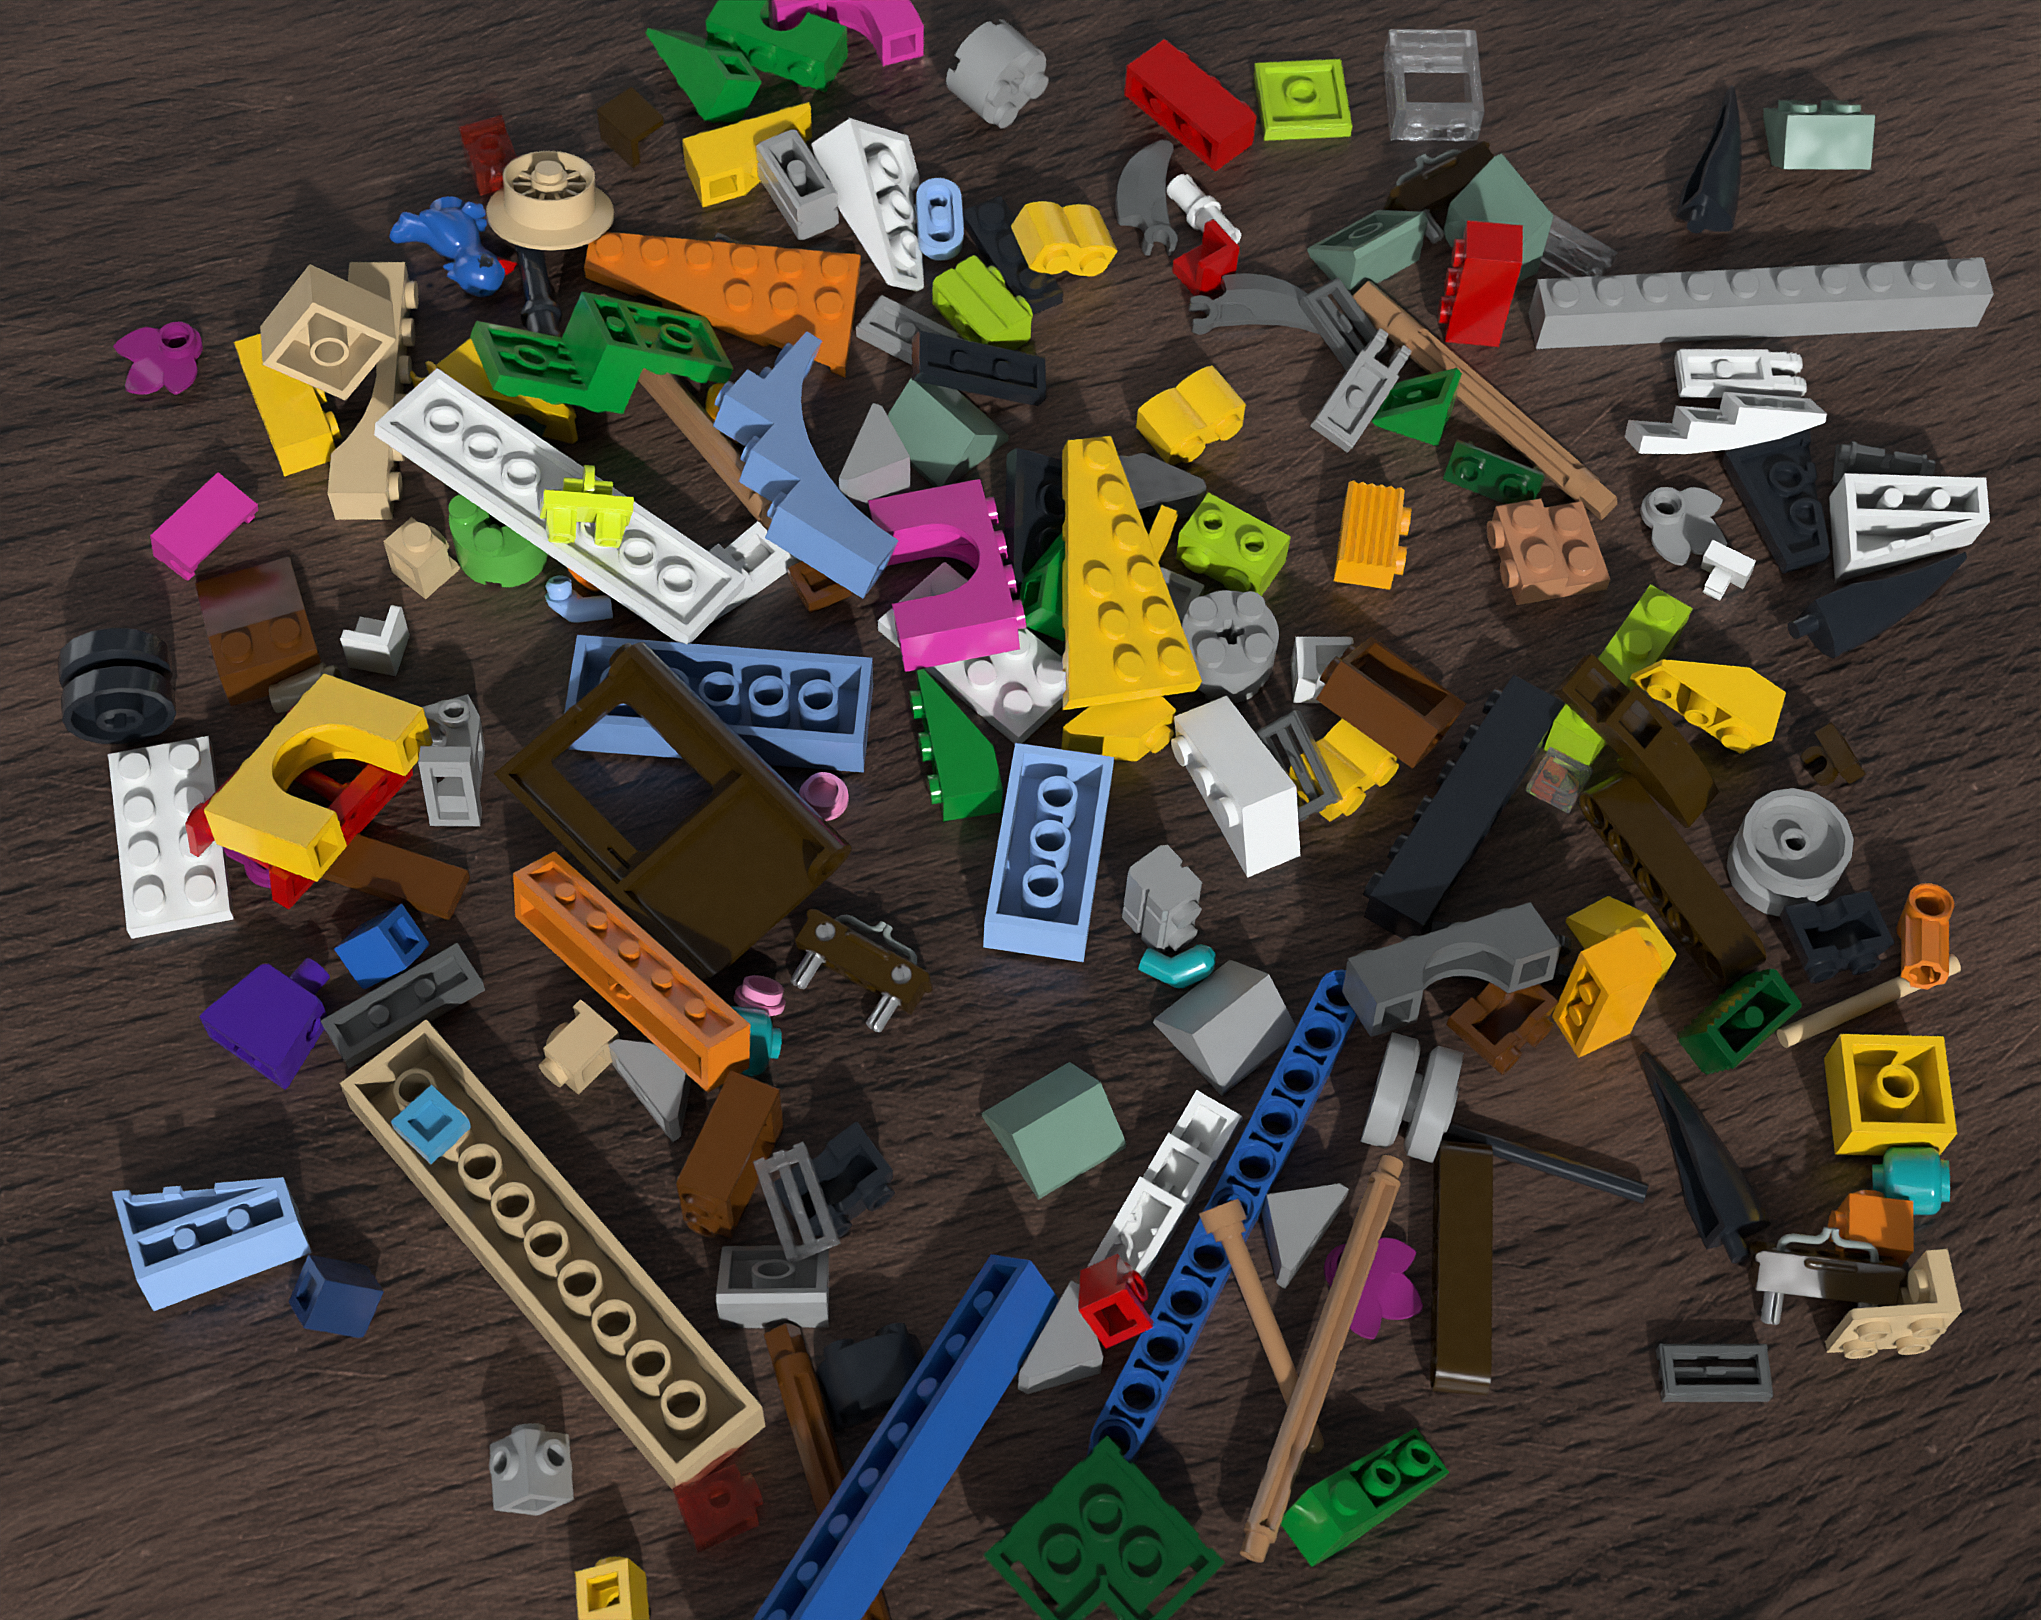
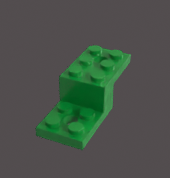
M587 292L581 293L562 338L476 321L470 335L493 390L510 397L522 395L538 398L553 405L566 403L582 406L597 413L609 411L623 414L643 368L658 375L671 373L686 376L699 383L712 381L726 384L733 372V367L707 317Z

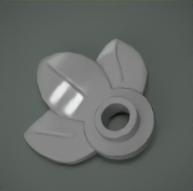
M1661 487L1650 492L1644 498L1640 513L1645 524L1652 529V545L1665 560L1672 564L1683 566L1690 552L1704 555L1712 540L1725 546L1727 545L1722 531L1711 518L1723 502L1714 493L1698 487H1690L1681 492L1674 488ZM1658 510L1666 511L1669 515L1663 514Z

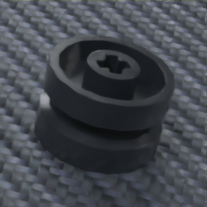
M128 628L90 631L73 638L60 650L57 661L59 683L63 689L60 699L62 721L67 731L82 740L98 744H127L159 735L173 724L176 716L175 692L170 682L173 676L171 653L167 644L154 634Z

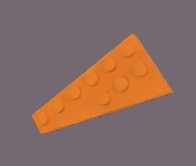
M606 232L588 244L584 265L587 279L634 297L640 294L662 302V308L674 311L681 309L694 315L707 317L712 327L764 347L772 344L783 349L788 342L795 345L807 331L822 340L814 361L831 367L832 373L846 378L861 267V256L859 254Z

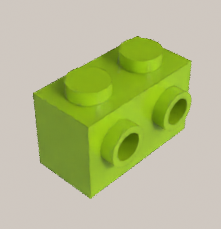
M1208 493L1179 533L1176 559L1182 561L1191 571L1204 573L1219 581L1230 591L1243 593L1252 591L1262 596L1286 562L1291 536Z

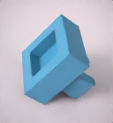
M430 1085L391 1121L394 1130L430 1164L446 1153L471 1128L469 1119L433 1085Z

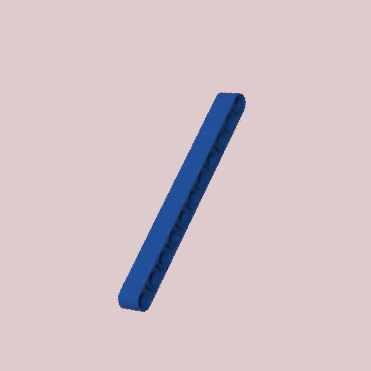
M1333 970L1327 973L1320 981L1203 1211L1205 1212L1239 1198L1247 1219L1242 1221L1246 1231L1241 1233L1245 1244L1262 1212L1266 1194H1271L1357 1021L1358 1016L1351 1005L1336 1006L1328 999V997L1336 995L1345 998L1342 990L1346 970ZM1310 1037L1322 1038L1329 1047L1323 1049L1314 1048L1308 1044L1306 1039ZM1289 1079H1297L1305 1083L1308 1089L1300 1092L1293 1091L1284 1082ZM1266 1122H1276L1284 1126L1287 1132L1282 1135L1270 1134L1262 1125ZM1245 1165H1254L1259 1167L1265 1176L1260 1179H1251L1246 1177L1240 1168ZM1201 1218L1150 1315L1153 1320V1328L1141 1333L1093 1427L1087 1454L1108 1436L1109 1438L1122 1441L1128 1449V1452L1123 1457L1129 1464H1136L1232 1272V1267L1222 1242H1215L1213 1234L1206 1233ZM1199 1254H1211L1219 1260L1221 1266L1215 1269H1205L1198 1265L1194 1258ZM1177 1299H1188L1196 1305L1198 1312L1185 1316L1176 1312L1171 1303ZM1153 1345H1165L1173 1351L1175 1358L1169 1362H1159L1150 1357L1147 1350ZM1131 1391H1139L1146 1394L1152 1404L1146 1409L1137 1410L1128 1406L1123 1397Z

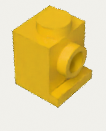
M607 1557L596 1562L595 1567L575 1572L578 1620H649L646 1573L629 1558Z

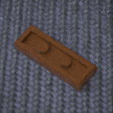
M357 834L321 878L398 904L402 903L404 906L450 921L470 876L466 869Z

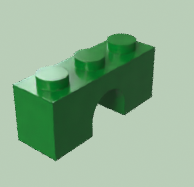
M718 0L706 19L707 40L741 52L751 66L756 67L762 72H770L795 81L801 86L811 87L825 93L848 57L847 26L807 12L797 27L787 31H776L770 29L768 0Z

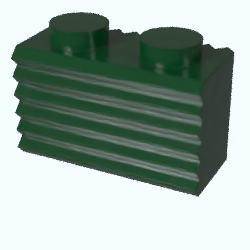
M1769 968L1739 977L1738 982L1732 983V988L1725 989V994L1718 995V1000L1712 1001L1711 1006L1705 1007V1012L1699 1013L1698 1018L1692 1019L1691 1024L1684 1026L1683 1031L1677 1032V1040L1704 1074L1708 1075L1709 1073L1723 1072L1725 1069H1734L1802 1007L1801 1001L1776 969Z

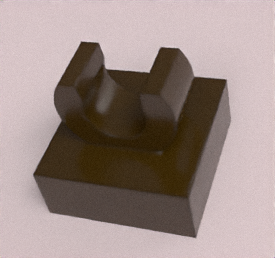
M1832 722L1815 732L1822 746L1809 747L1801 755L1807 765L1813 764L1819 759L1827 761L1826 768L1813 776L1820 786L1831 784L1836 780L1838 774L1849 784L1866 775L1843 734Z

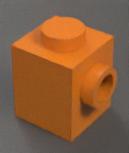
M1861 1190L1853 1194L1849 1193L1839 1208L1832 1210L1828 1227L1838 1228L1839 1236L1842 1239L1870 1243L1877 1249L1879 1256L1893 1257L1901 1266L1914 1252L1913 1201L1885 1198V1195L1879 1191ZM1830 1233V1236H1829L1828 1239H1829L1830 1242H1834L1833 1239H1832V1237H1831V1233ZM1835 1243L1836 1251L1870 1254L1866 1250L1844 1248Z

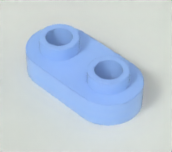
M944 178L926 180L919 186L916 195L918 246L921 252L931 259L949 260L957 256L963 246L964 229L961 192L958 186L950 180Z

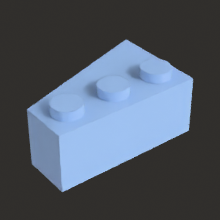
M284 1177L215 1183V1189L183 1191L181 1186L164 1187L163 1193L132 1195L129 1190L112 1191L136 1280L153 1311L312 1253L298 1208Z

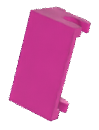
M218 472L150 535L153 556L160 562L165 563L182 578L189 581L195 575L194 571L198 568L199 563L243 522L249 524L255 518L254 514L258 511V504Z

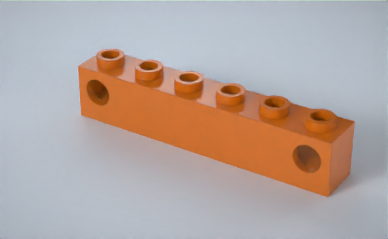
M554 851L513 873L515 917L707 1093L724 1084L730 1070L740 1074L749 1068L750 1024Z

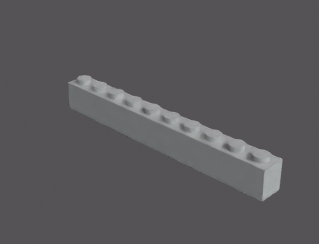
M1983 257L1538 279L1529 309V317L1536 349L1977 327L1994 293Z

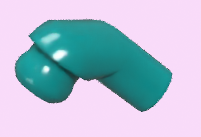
M1203 944L1196 945L1173 958L1148 947L1141 959L1138 970L1180 989L1207 978L1214 970L1216 955L1212 948Z

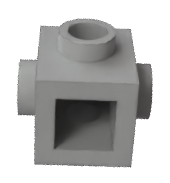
M523 1424L512 1428L511 1435L490 1444L489 1469L492 1476L493 1506L495 1511L540 1515L574 1500L568 1434L545 1431V1426L542 1424Z

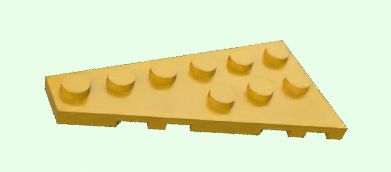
M1104 436L1068 440L1062 451V499L1065 500V522L1062 525V541H1065V559L1062 563V628L1065 629L1063 672H1066L1063 710L1196 691L1202 683V679L1112 437Z

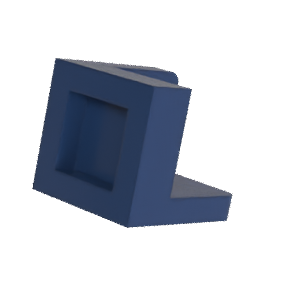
M308 1254L288 1302L305 1329L362 1338L367 1332L384 1290L370 1269L365 1265Z

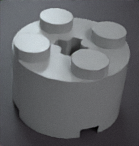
M999 19V25L995 26L991 21L986 22L965 39L955 54L960 59V62L955 72L949 68L946 84L954 95L985 121L996 124L1000 128H1006L1014 121L1018 110L1030 98L1035 99L1044 92L1048 84V77L1044 75L1046 66L1045 54L1005 20Z
M1226 590L1200 596L1191 601L1184 616L1182 628L1202 679V683L1197 689L1205 693V698L1211 701L1227 696L1232 703L1252 698L1259 692V688L1263 686L1272 674L1279 640L1277 621L1273 613L1265 605L1264 598L1252 591L1243 593Z

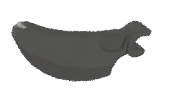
M1166 140L1154 142L1134 155L1124 167L1116 189L1115 212L1117 223L1141 229L1144 233L1141 244L1144 255L1151 254L1153 242L1157 241L1166 246L1167 256H1173L1178 241L1176 232L1169 224L1166 204V173L1174 150L1173 144Z
M1249 273L1224 275L1221 280L1223 296L1214 300L1203 295L1190 298L1188 306L1189 312L1201 311L1207 315L1203 319H1193L1191 331L1195 334H1206L1213 328L1220 326L1248 324L1281 325L1319 334L1299 306L1301 298L1307 295V293L1293 284L1267 275Z

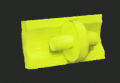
M584 465L582 479L563 478V491L544 489L543 501L540 505V518L546 519L548 541L565 544L573 543L576 538V523L588 522L595 523V545L612 548L620 547L625 527L629 525L633 513L634 497L612 495L613 482L595 480V466Z

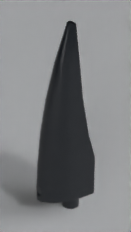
M1733 85L1726 91L1710 139L1693 173L1684 184L1676 217L1686 221L1687 229L1692 233H1701L1704 229L1714 232H1729L1734 227L1741 181L1742 141L1739 109Z
M1966 552L1913 572L1882 580L1853 583L1814 600L1796 619L1788 622V631L1794 639L1807 635L1824 655L1836 658L1840 654L1848 652L1874 638L1919 607L1967 559Z
M1647 1051L1642 1052L1639 1057L1668 1134L1680 1175L1684 1202L1706 1250L1723 1245L1731 1263L1742 1262L1751 1256L1744 1238L1767 1228L1771 1223L1748 1180L1705 1116Z

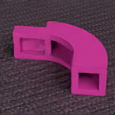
M772 0L773 27L776 31H787L797 27L808 12L862 33L873 44L882 66L924 55V25L910 0Z

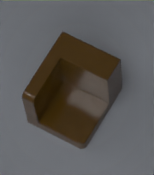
M632 87L597 109L601 139L631 168L638 166L641 163L638 142L664 125L663 116Z

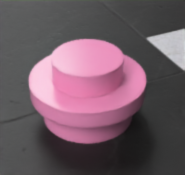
M827 772L816 773L809 777L802 784L799 795L825 821L839 817L846 810L849 801L848 789L844 782L837 776Z
M747 976L743 981V985L738 986L734 994V1001L740 1007L763 1009L770 1017L781 1014L786 1003L782 996L784 992L783 986L777 981L764 976Z

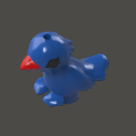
M442 197L435 200L430 205L429 210L420 212V216L409 212H402L399 220L393 225L389 236L391 241L396 244L408 242L427 244L440 256L453 261L454 263H447L443 266L445 270L449 271L447 277L457 282L466 293L477 297H487L499 290L504 277L512 273L517 265L516 262L494 255L482 246L480 233L484 232L487 226V220L482 219L486 216V210L483 208V205L472 202L465 204L463 200L456 197Z

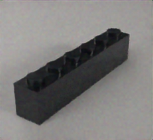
M1515 675L1512 676L1504 690L1496 687L1492 691L1482 710V713L1487 715L1480 726L1472 723L1459 745V749L1464 752L1457 762L1449 759L1442 768L1435 783L1440 789L1434 798L1427 795L1424 796L1412 817V821L1416 823L1410 835L1401 832L1389 851L1387 858L1392 860L1388 869L1385 873L1377 869L1368 882L1363 896L1369 898L1364 918L1403 940L1411 936H1422L1425 934L1431 921L1438 914L1546 744L1553 722L1563 709L1565 702Z

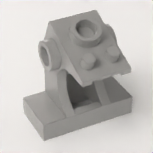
M467 694L422 707L433 740L431 746H420L418 759L430 826L481 825L480 788L485 744L480 716ZM436 777H445L441 782L437 783Z

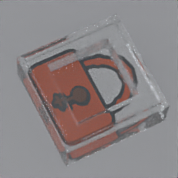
M1550 747L1528 782L1525 791L1569 814L1578 800L1579 794L1584 790L1591 778L1594 769Z

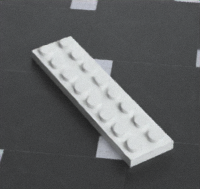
M438 368L375 423L374 436L678 643L691 644L744 588L745 576L636 502H634L629 525L625 527L622 542L618 548L595 545V523L588 522L576 523L575 542L568 544L549 542L545 524L546 519L540 518V505L543 501L544 489L563 491V478L582 479L584 467ZM595 475V480H601V481H603L602 479H600L599 477H597V476ZM613 488L612 495L625 496L624 494Z

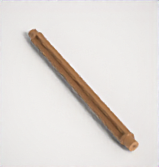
M1382 1155L1376 1172L1370 1174L1368 1185L1268 1461L1267 1471L1264 1479L1261 1481L1247 1523L1244 1526L1243 1531L1246 1533L1240 1554L1252 1561L1263 1562L1269 1544L1274 1543L1276 1540L1278 1529L1292 1493L1295 1477L1298 1475L1336 1368L1337 1358L1343 1348L1377 1252L1379 1239L1382 1231L1385 1229L1397 1192L1401 1186L1398 1179L1404 1164L1396 1157Z

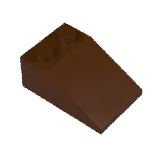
M290 557L195 583L219 678L231 706L268 696L269 685L278 683L322 663Z

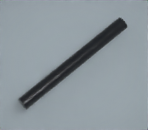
M1450 1121L1447 1132H1443L1441 1138L1447 1141L1491 1144L1493 1156L1641 1204H1643L1647 1194L1648 1183L1454 1121Z

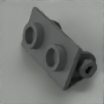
M1851 441L1849 445L1841 444L1835 447L1832 485L1837 486L1845 473L1933 476L1935 460L1927 459V454L1923 453L1920 456L1894 451L1893 455L1885 454V449L1858 445L1856 441Z

